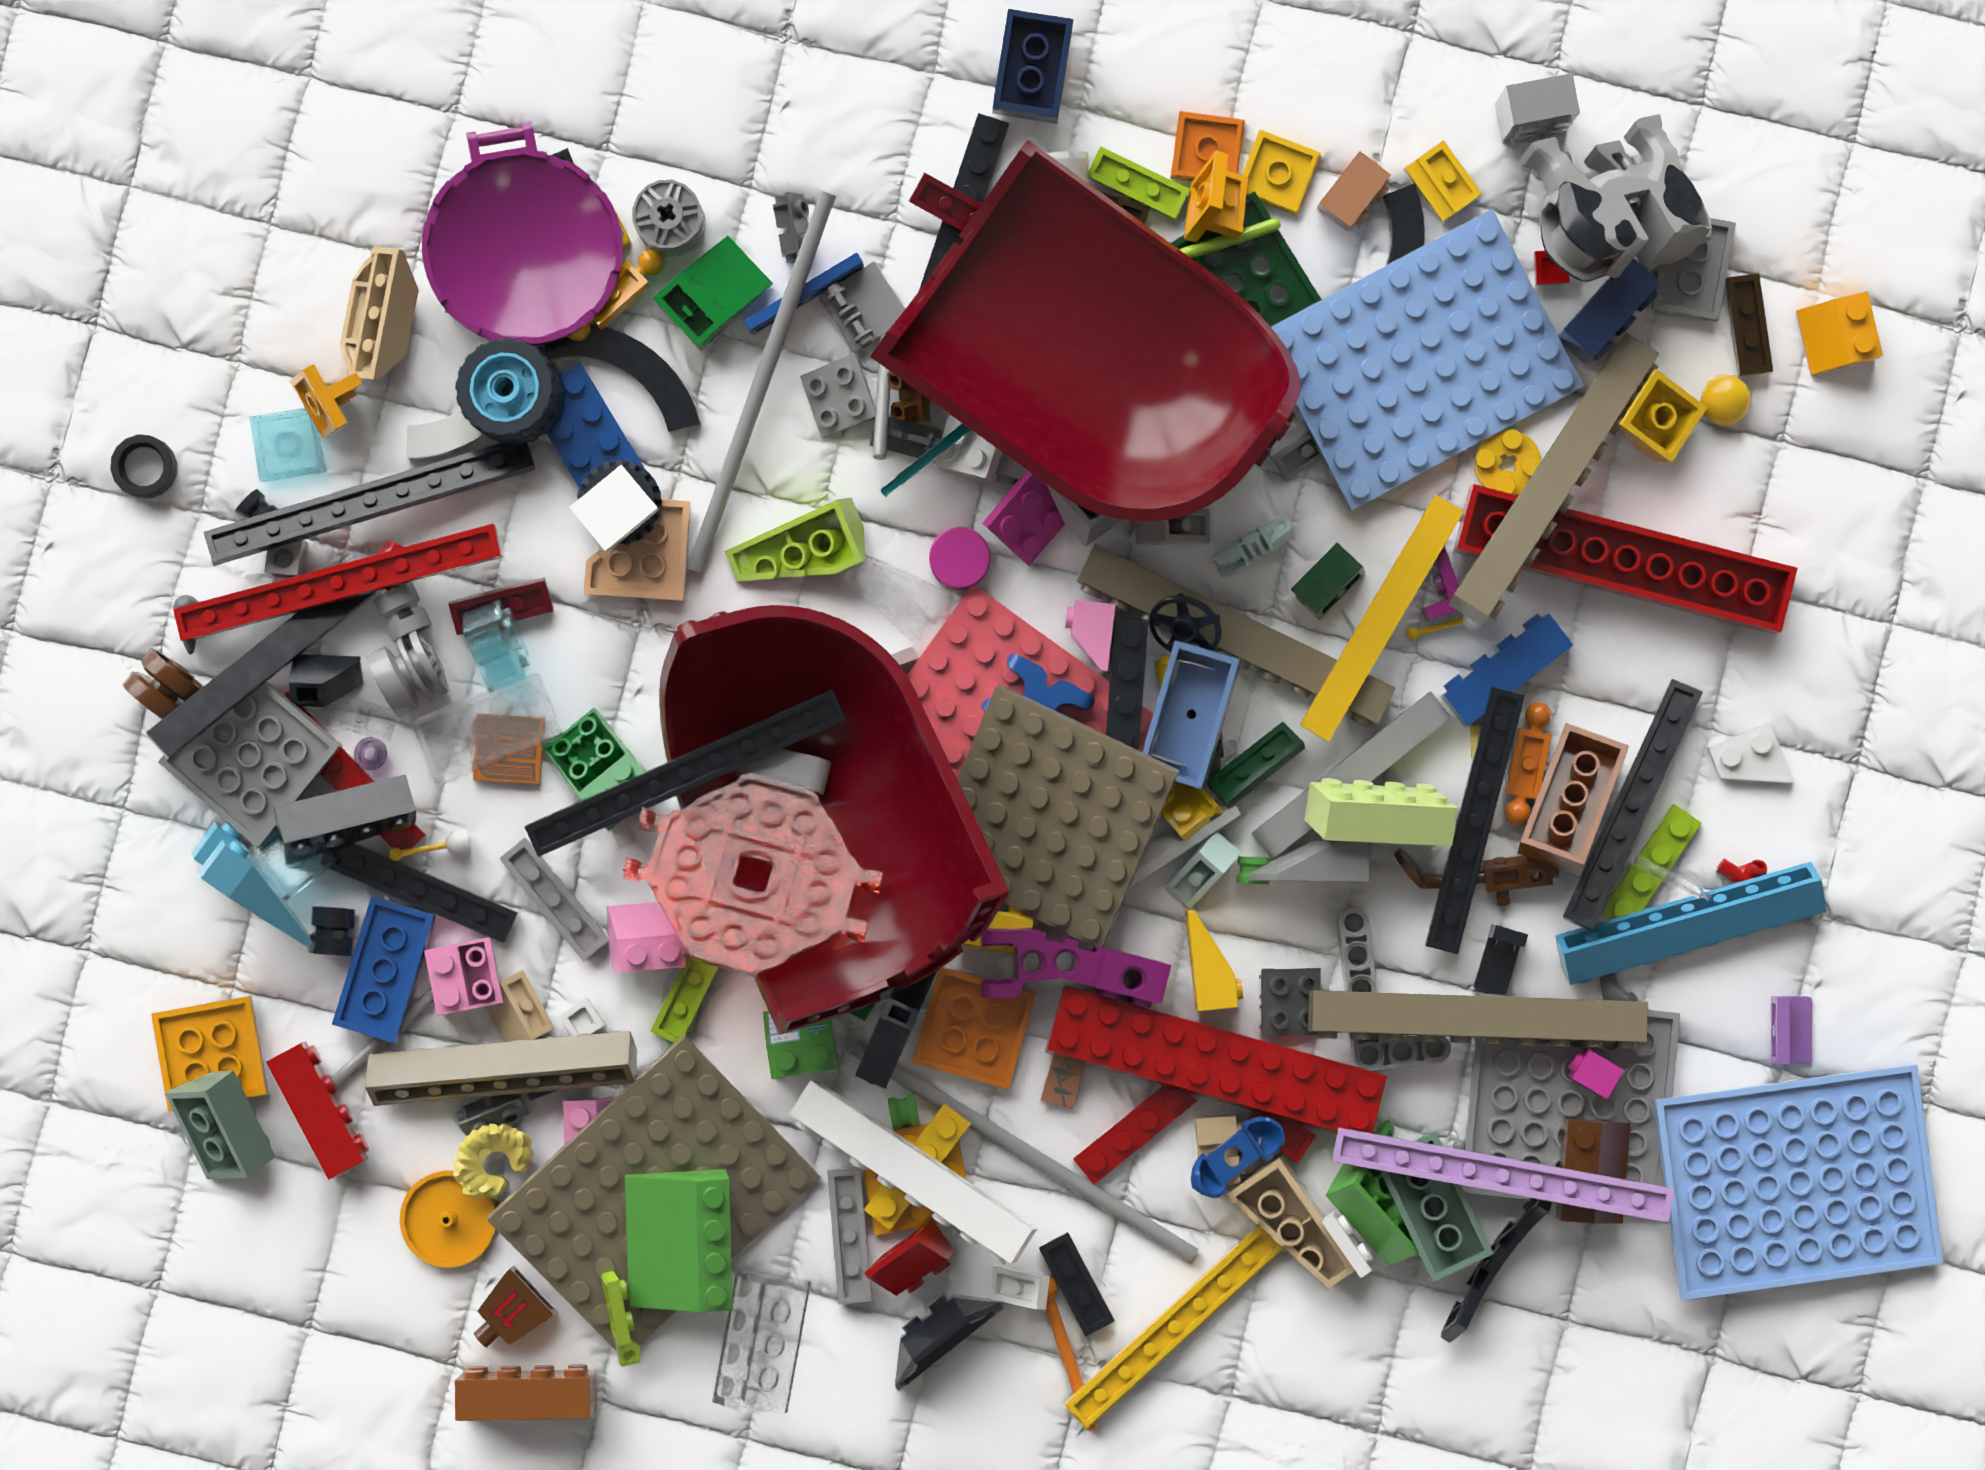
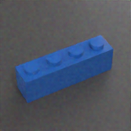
M1537 613L1522 625L1525 631L1515 638L1511 633L1496 645L1499 651L1488 658L1484 654L1469 666L1473 671L1462 679L1458 674L1443 685L1446 692L1441 695V698L1464 727H1468L1485 713L1491 687L1513 692L1573 646L1572 642L1550 614L1541 618Z

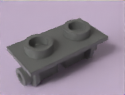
M787 192L785 193L786 196L775 197V204L772 206L777 228L788 227L789 232L778 235L782 258H786V263H795L808 227L807 217L809 216V208L807 202L803 199V194Z
M889 417L887 450L919 458L939 442L942 430ZM875 422L873 425L871 433L872 437L869 445L872 447H874Z
M522 1093L490 1096L493 1106L487 1108L484 1098L462 1106L461 1111L456 1112L459 1120L458 1126L468 1136L472 1130H479L483 1125H489V1123L500 1126L501 1124L517 1122L521 1117L530 1114L522 1102Z

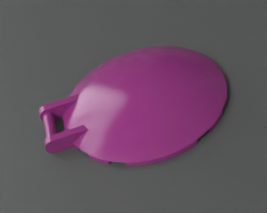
M532 122L521 123L522 127L476 134V131L466 132L471 162L466 164L462 170L456 173L450 180H447L432 201L423 226L422 258L430 287L443 308L459 324L485 339L513 338L514 340L525 341L533 346L565 338L588 324L601 311L613 293L618 281L622 264L623 241L619 220L614 207L606 193L580 167L568 160L564 161L547 155V152L537 150ZM524 140L525 147L480 154L479 147Z

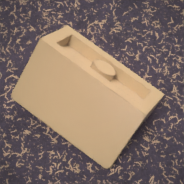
M523 970L500 981L503 1003L485 1006L504 1042H512L517 1039L534 1040L554 1029L551 1020Z

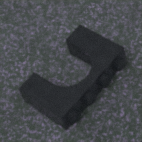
M937 971L902 991H899L898 986L893 988L855 1074L856 1077L881 1088H887Z

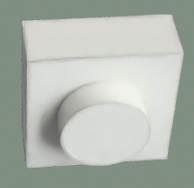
M585 997L559 1015V1018L572 1036L592 1034L606 1025L588 997Z

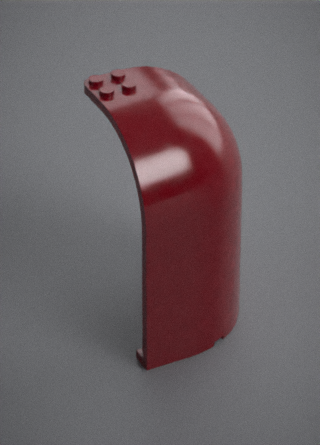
M1029 140L1018 151L959 235V238L964 240L961 245L954 243L930 275L925 285L918 291L870 355L872 359L1059 494L1090 511L1108 517L1131 521H1161L1178 518L1201 510L1226 495L1241 481L1254 464L1259 467L1263 464L1272 451L1271 448L1277 440L1280 441L1289 430L1290 423L1297 415L1293 408L1301 392L1299 373L1289 351L1275 331L1250 304L1210 271Z
M767 605L741 609L730 613L721 611L713 614L708 619L697 622L695 620H688L681 623L672 637L662 666L659 687V709L667 762L831 688L846 718L843 722L782 748L819 757L832 763L823 796L745 779L730 772L676 796L688 830L778 1034L782 1035L876 1003L881 1000L880 993L895 986H898L899 991H902L936 972L964 952L961 945L968 939H970V942H975L986 931L1008 895L1009 889L908 676L898 662L872 637L840 618L809 608Z

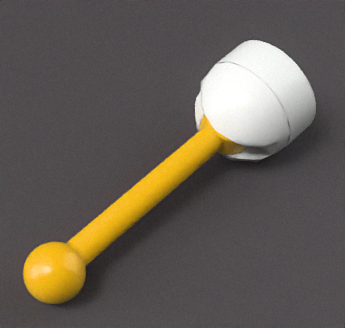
M1462 614L1461 618L1420 629L1411 627L1407 630V637L1410 640H1417L1420 635L1464 624L1470 630H1481L1488 628L1487 622L1481 626Z
M466 828L452 831L447 836L446 841L442 843L404 850L393 848L389 852V857L393 861H398L403 856L446 848L450 853L457 856L471 854Z

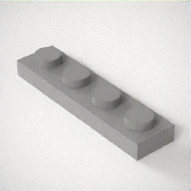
M526 837L499 858L583 961H586L609 942L608 936L543 857L537 856L533 845Z
M856 1167L827 1170L838 1304L872 1302L870 1279L864 1274L869 1268L861 1169Z

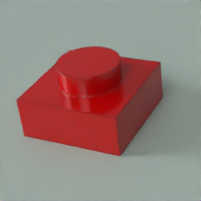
M1535 251L1533 253L1535 286L1570 283V275L1560 269L1545 251Z

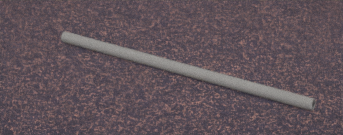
M820 191L691 553L687 568L702 573L836 199V196Z
M858 1039L850 1054L861 1060L867 1044ZM897 1063L891 1076L893 1081L939 1109L943 1104H948L972 1123L970 1125L971 1129L1187 1262L1191 1263L1199 1249Z

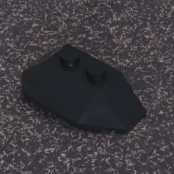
M943 1294L928 1306L931 1310L930 1313L922 1319L915 1316L902 1327L904 1333L900 1337L895 1388L898 1391L903 1389L1004 1309V1304L990 1298L952 1294L949 1298H946Z

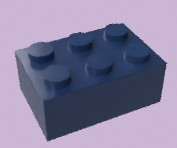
M1008 9L992 114L1058 124L1074 19Z
M1633 258L1619 277H1609L1558 334L1563 346L1583 364H1586L1591 359L1597 362L1614 345V342L1610 340L1614 334L1619 337L1637 319L1632 314L1636 310L1641 313L1658 296L1659 293L1654 289L1661 282Z

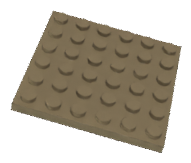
M999 684L995 687L957 780L1009 889V893L1003 903L1097 948V946H1105L1180 770Z

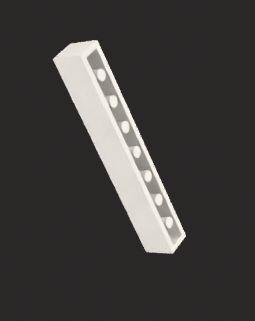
M811 1080L789 1113L797 1119L794 1123L797 1127L809 1134L815 1131L824 1137L822 1143L837 1153L843 1150L852 1156L849 1161L861 1170L867 1171L870 1168L879 1175L877 1180L884 1186L892 1190L898 1187L907 1193L904 1198L918 1208H922L923 1205L934 1212L932 1217L946 1227H949L951 1224L962 1231L960 1236L964 1240L975 1246L981 1243L990 1249L987 1254L1005 1265L1006 1261L1010 1264L1018 1261L1038 1229L819 1080Z

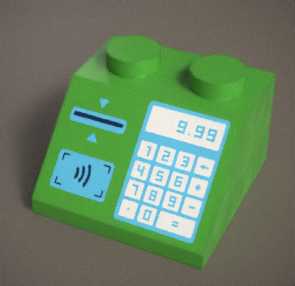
M769 1011L763 1012L771 1079L838 1069L839 1062L832 1019L779 1035Z

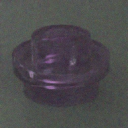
M366 737L355 746L354 759L361 768L376 770L385 763L387 748L378 738ZM373 747L375 750L374 756L371 759H366L365 751Z

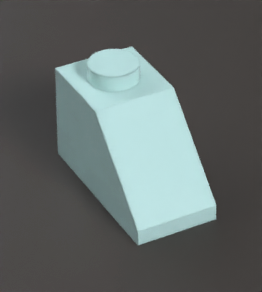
M1216 831L1165 887L1186 906L1191 908L1227 871L1241 852Z

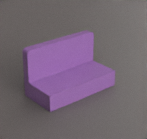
M1771 996V1063H1811L1812 998L1808 996Z

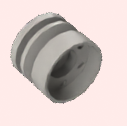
M673 179L657 180L646 185L635 199L632 207V222L642 242L649 249L658 251L663 256H680L691 251L701 241L705 230V214L696 194L686 184ZM670 209H673L672 213L675 219L673 221L667 219L663 223L660 213L662 211L669 212Z
M418 630L409 633L413 649H410L403 638L397 640L400 656L395 657L386 646L366 656L368 667L388 705L399 718L419 708L415 692L420 690L429 701L435 699L430 684L433 683L441 695L450 691L445 676V669L431 644L424 640Z

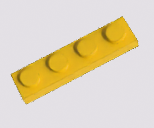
M945 1103L915 1141L914 1145L942 1163L972 1123ZM882 1185L864 1208V1211L891 1230L911 1203L904 1198L907 1193L898 1187L892 1190Z

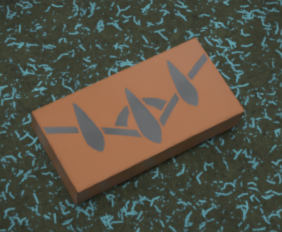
M1053 1055L1040 1100L1073 1109L1086 1064Z

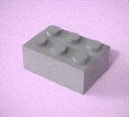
M1573 73L1506 85L1494 103L1502 142L1511 141V145L1531 142V137L1543 135L1544 139L1563 136V131L1568 130L1580 114Z

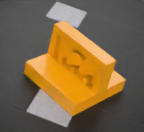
M1216 150L1190 184L1184 239L1196 243L1206 229L1238 239L1242 234L1248 177L1227 171L1228 154Z
M314 364L303 369L290 381L322 439L331 436L348 423L339 407L357 396L355 390L363 384L355 372L327 387Z

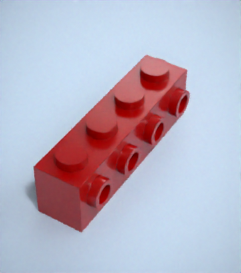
M307 1041L271 1058L266 1061V1064L328 1180L369 1159L366 1154L369 1151V1146L361 1133L356 1135L350 1123L354 1119L346 1104L340 1105L334 1093L338 1092L334 1080L329 1074L325 1076L319 1066L322 1063V1058L314 1045L309 1046Z

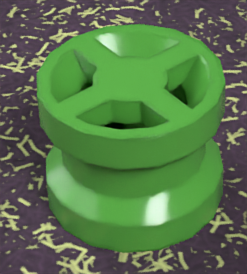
M1238 856L1237 863L1240 865V873L1236 877V883L1269 885V881L1249 880V873L1270 863L1271 858Z
M914 1093L907 1094L903 1099L887 1098L893 1131L899 1130L903 1125L908 1124L913 1127L920 1126Z

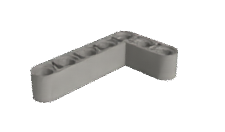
M1346 908L1340 912L1337 918L1344 991H1352L1354 982L1364 979L1369 984V992H1377L1368 915L1359 908ZM1350 913L1358 914L1362 920L1360 929L1355 932L1348 931L1344 925V920ZM1355 946L1362 947L1366 954L1364 962L1359 965H1353L1348 959L1350 949ZM1370 1034V1040L1350 1039L1353 1061L1358 1067L1369 1071L1441 1063L1449 1057L1451 1044L1445 1036H1437L1443 1044V1050L1440 1055L1430 1057L1426 1051L1428 1042H1417V1035H1404V1041H1383L1384 1037L1382 1034ZM1405 1042L1410 1048V1054L1405 1060H1396L1393 1056V1048L1397 1043ZM1366 1046H1373L1377 1052V1058L1371 1064H1363L1359 1057L1361 1050Z

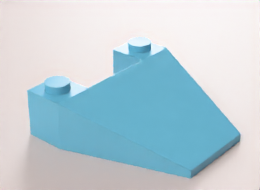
M214 821L191 852L193 859L203 865L198 871L200 878L234 902L309 948L312 941L306 928L243 840L239 838L241 833L227 822L222 826Z

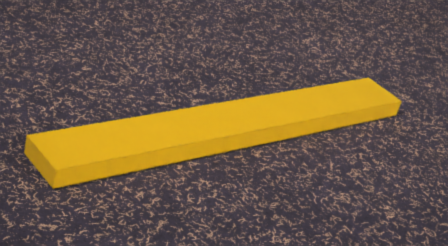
M1436 494L1433 496L1299 724L1301 727L1327 742L1330 741L1461 518L1463 510Z
M1257 1225L1063 1404L1087 1430L1284 1248L1273 1240L1272 1236L1263 1228Z

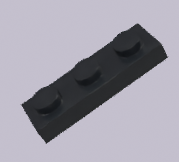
M1067 1231L1039 1246L1041 1254L1085 1337L1115 1322L1069 1232Z

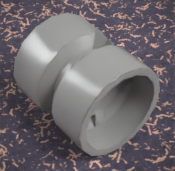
M413 582L395 587L373 600L380 616L388 619L385 626L393 642H397L399 638H409V633L418 630L420 633L432 625L425 608L418 606L420 597ZM409 610L410 616L400 620L398 614Z

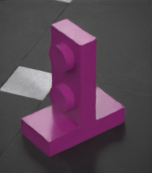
M1445 545L1433 564L1437 575L1433 576L1432 579L1438 595L1444 594L1446 600L1421 609L1425 622L1457 611L1449 606L1453 595L1459 588V584Z

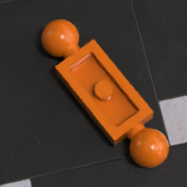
M1534 702L1527 707L1525 719L1529 724V729L1518 728L1504 791V793L1514 795V800L1510 801L1504 810L1506 820L1514 826H1521L1528 822L1531 809L1527 804V798L1537 799L1543 780L1552 735L1542 733V728L1549 724L1552 713L1549 706L1542 702Z

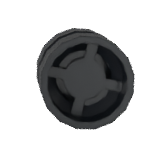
M312 906L311 925L315 927V932L310 934L312 944L309 946L308 953L352 956L353 937L349 935V930L355 926L356 909Z

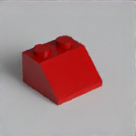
M931 1219L883 1253L864 1274L868 1279L895 1296H898L905 1290L911 1294L925 1283L923 1277L931 1271L936 1276L949 1267L951 1263L948 1259L956 1251L933 1219Z

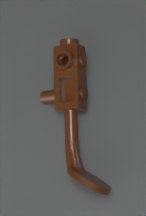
M1399 848L1394 852V856L1401 868L1419 888L1439 889L1443 874L1424 873L1403 849ZM1525 856L1496 857L1491 860L1482 861L1483 870L1479 871L1476 884H1484L1487 893L1496 892L1498 906H1507L1510 904L1509 890L1553 885V878H1559V869Z

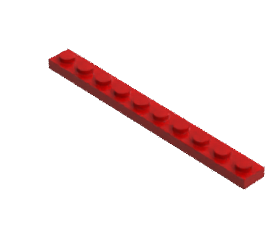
M492 523L174 608L173 611L180 641L188 642L499 559L504 556L496 525Z

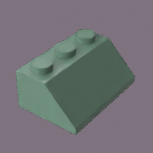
M234 1070L211 1072L165 1093L207 1179L249 1178L276 1157L270 1146V1140L263 1132L257 1120L256 1111L250 1105L242 1089V1083Z

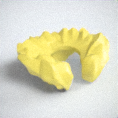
M489 1123V1125H483L479 1130H472L470 1135L466 1136L462 1143H459V1149L456 1151V1160L453 1161L455 1167L453 1175L462 1186L463 1195L473 1199L485 1197L487 1200H499L503 1192L509 1189V1181L501 1173L498 1176L488 1174L483 1168L485 1158L490 1153L502 1152L509 1158L510 1166L514 1171L525 1173L526 1169L533 1163L532 1139L527 1134L518 1131L517 1128H511L507 1124L497 1126L496 1124Z

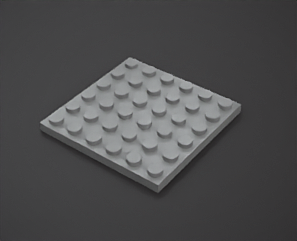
M1479 993V996L1517 997ZM1648 1010L1647 1042L1637 1043V1049H1617V1042H1604V1048H1586L1624 1070L1608 1099L1599 1096L1568 1077L1571 1072L1568 1069V1065L1577 1051L1583 1052L1585 1049L1584 1041H1571V1047L1550 1046V1040L1537 1039V1046L1517 1045V1039L1504 1038V1045L1484 1044V1038L1475 1037L1464 1150L1559 1167L1563 1118L1631 1123L1626 1180L1664 1186L1653 1100L1672 1097L1680 1013ZM1461 1185L1464 1192L1468 1194L1527 1200L1530 1198Z

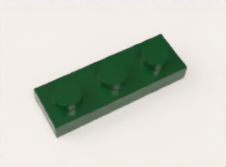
M1282 721L1207 780V786L1228 808H1231L1305 749L1304 741Z

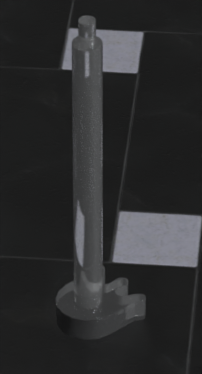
M1599 834L1596 835L1593 845H1596ZM1632 851L1630 852L1626 862L1698 899L1701 897L1707 901L1710 900L1712 895L1704 892V888Z

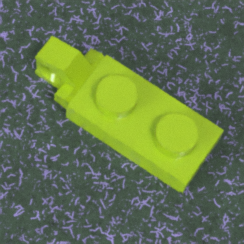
M614 1271L602 1273L601 1281L618 1362L621 1367L641 1362L640 1346L630 1338L629 1333L634 1331L633 1318L630 1311L625 1312L623 1300L628 1299L624 1279L619 1280Z

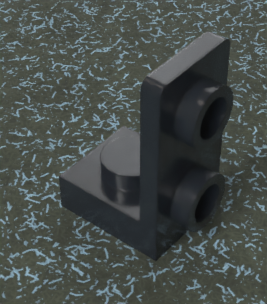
M1491 924L1473 987L1491 994L1506 996L1520 947H1525L1528 934Z

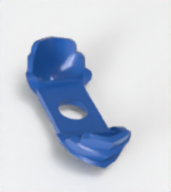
M1267 1117L1245 1120L1241 1124V1130L1208 1155L1202 1153L1197 1158L1192 1167L1190 1178L1192 1189L1209 1198H1220L1221 1195L1227 1194L1228 1189L1225 1184L1260 1157L1265 1161H1270L1275 1154L1280 1152L1286 1141L1282 1126ZM1230 1147L1238 1148L1242 1155L1240 1163L1234 1167L1229 1166L1224 1159L1225 1152Z

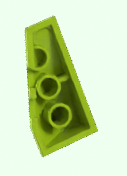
M852 498L837 499L724 552L737 582L837 574L865 561L864 526Z

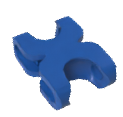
M1010 654L1006 661L1009 669L1024 681L1025 692L1023 696L1053 710L1064 704L1073 705L1082 710L1093 707L1095 699L1092 695L1072 683L1057 681L1052 686L1047 687V674L1041 666L1017 654ZM991 698L984 700L981 705L984 711H986Z

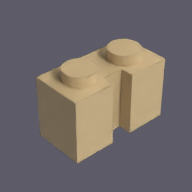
M1235 1114L1194 1117L1197 1158L1202 1153L1208 1155L1241 1130L1242 1121L1236 1122ZM1230 1147L1224 1155L1225 1162L1231 1167L1238 1165L1242 1155H1238V1148ZM1246 1169L1226 1184L1241 1183L1240 1175H1246Z

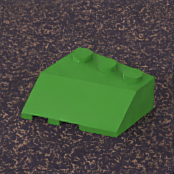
M1388 1119L1378 1126L1372 1134L1393 1137L1391 1132L1395 1129ZM1343 1163L1325 1196L1342 1215L1347 1217L1354 1229L1388 1267L1416 1256L1418 1251L1380 1171Z

